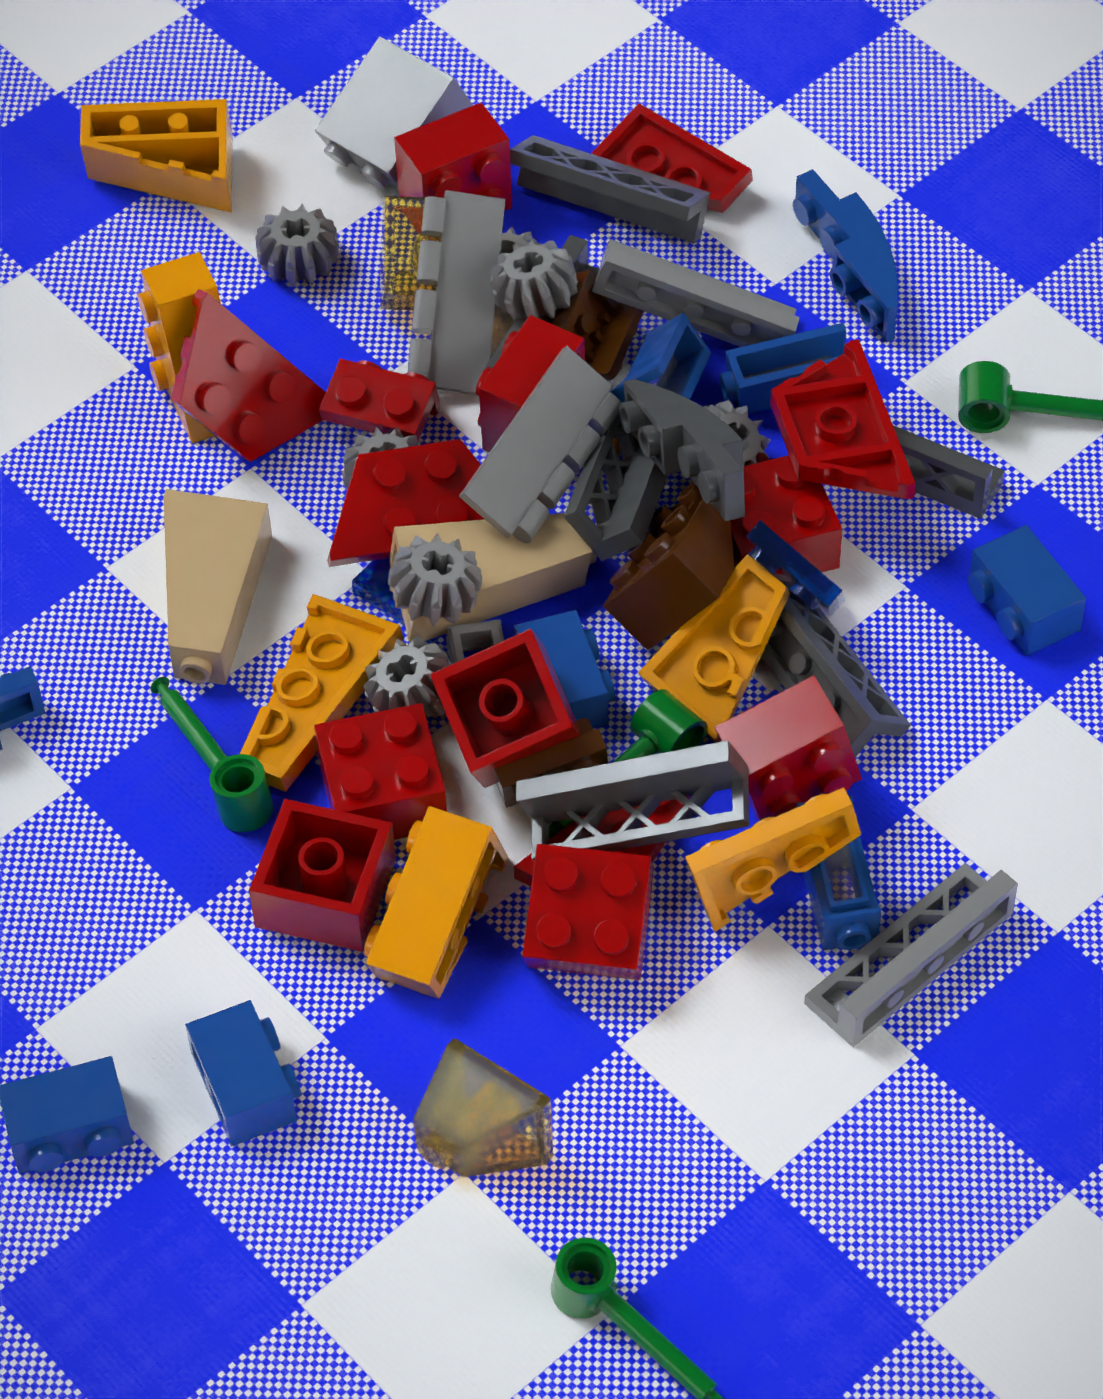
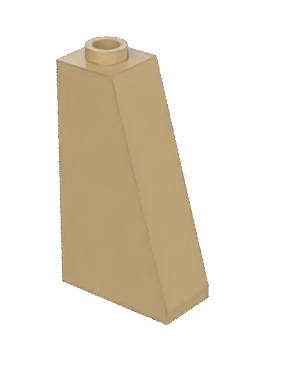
M166 489L163 499L168 646L173 674L175 678L185 679L196 684L208 682L226 685L272 539L268 503Z
M557 513L548 516L530 543H524L513 535L506 538L485 519L394 527L389 563L390 567L393 568L394 558L399 547H410V543H412L415 536L422 538L426 542H431L438 533L442 542L449 544L459 539L462 551H474L477 567L481 569L482 584L477 594L476 604L472 608L471 613L461 612V616L455 624L443 617L439 618L434 627L428 617L421 616L411 621L408 613L409 609H401L410 643L417 635L422 640L427 641L447 634L448 626L481 622L585 586L589 564L596 562L597 555L564 518L565 513Z

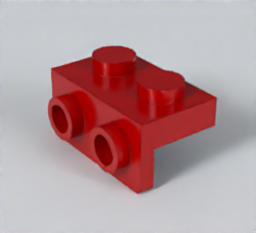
M340 358L320 405L319 412L322 420L374 433L376 426L383 434H390L398 427L403 437L416 435L419 442L429 414L436 416L441 405L436 382L430 381L421 374L414 372L401 374L382 369L379 365L370 361L360 360L353 362Z

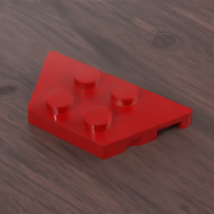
M198 289L192 301V305L197 307L191 337H184L180 355L182 367L175 378L171 401L239 456L250 462L323 421L319 408L326 392L209 293Z
M859 339L846 343L844 345V353L828 364L820 359L807 367L799 377L789 378L771 389L770 405L798 480L902 499L914 498L915 480Z
M457 439L358 454L328 555V566L334 567L390 558L394 527L484 520L481 515L459 497L481 465L462 440Z

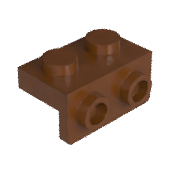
M591 270L575 273L578 281L576 285L578 293L570 297V307L559 308L553 325L583 337L585 341V362L606 381L614 379L620 372L622 362L632 338L638 330V324L644 311L592 292L596 276Z
M579 719L576 722L582 735L494 769L496 785L505 807L508 808L518 804L516 802V781L608 764L607 747L599 728L593 730L589 719Z

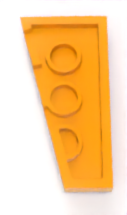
M312 594L306 607L309 615L303 628L297 627L290 642L292 652L285 668L278 669L271 684L274 692L267 706L260 708L240 754L253 756L262 763L269 786L284 792L288 790L317 752L314 725L343 719L365 690L363 685L368 681L365 667L380 662L378 650L390 652L394 649L397 638L401 641L404 640L399 624Z

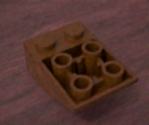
M693 481L678 496L677 500L679 502L669 509L664 504L654 512L643 544L627 551L626 555L631 560L625 563L609 582L614 588L603 607L647 650H650L717 600L735 569L731 520L724 521L711 503L706 504L703 501L699 488Z

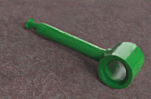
M973 362L965 366L959 374L958 419L963 427L976 433H992L1004 428L1010 420V410L1103 421V400L1013 390L1010 384L1009 371L1003 365L996 362Z
M167 677L156 678L151 684V692L154 694L159 693L162 696L160 700L162 707L211 770L209 781L221 822L230 830L237 832H249L262 827L271 818L274 810L262 763L255 757L246 754L227 756L177 690H170L168 688L169 679Z
M660 689L648 696L632 717L630 729L639 739L613 762L700 746L706 737L708 725L668 690ZM567 819L551 823L549 825V839L572 823L573 820Z
M584 1237L571 1240L561 1248L556 1258L551 1282V1296L560 1311L570 1317L579 1319L590 1318L603 1312L696 1399H724L715 1391L718 1384L616 1292L618 1284L614 1280L617 1264L614 1254L607 1245L599 1240ZM576 1271H585L592 1274L598 1282L587 1286L580 1285L574 1282L569 1275Z

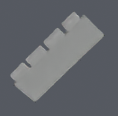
M449 190L445 191L444 198L425 197L421 233L426 236L440 237V242L431 240L420 242L416 282L435 286V291L427 289L415 291L412 331L430 335V340L422 338L410 340L407 372L421 374L430 381L436 382L437 390L476 395L477 382L490 360L496 302L490 281L492 277L490 269L498 264L505 199Z
M565 346L459 497L506 538L513 535L524 543H530L550 515L548 509H554L575 478L574 472L580 471L599 443V435L605 434L618 415L619 405L622 402L610 392L613 386L573 350Z

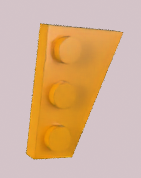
M747 554L735 567L720 597L683 624L638 674L655 691L660 689L668 690L708 725L706 735L715 743L720 742L714 727L733 718L790 595L788 588Z
M843 787L829 794L814 796L800 807L777 817L764 818L745 831L724 840L709 842L700 848L699 851L685 856L714 932L731 922L727 914L729 911L749 898L757 905L773 894L771 885L789 871L797 873L808 871L861 836V831L853 804Z

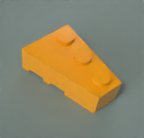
M227 99L81 105L80 147L88 179L232 213V128Z
M200 252L141 270L144 292L138 293L137 297L142 315L146 323H150V327L144 328L143 332L151 356L153 358L156 357V361L150 362L149 367L157 390H167L170 399L176 375L182 367L180 355L184 337H191L197 311V307L192 305L194 294L200 289L209 293L221 304L217 285ZM172 402L191 443L215 436Z
M429 806L423 821L417 820L410 830L406 844V851L410 854L402 873L396 872L389 882L385 896V903L389 905L381 926L375 924L370 930L364 947V956L368 957L366 965L377 978L439 999L468 942L467 937L463 935L473 911L482 914L489 900L488 895L481 893V890L491 870L495 869L503 872L509 857L491 826Z

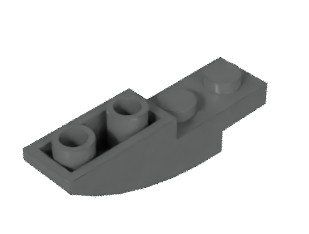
M635 379L624 381L625 402L619 405L621 424L627 434L632 433L639 442L643 455L646 458L651 457L664 475L682 472L685 478H691L699 488L703 501L706 504L711 503L724 521L745 517L743 440L715 414L677 393Z

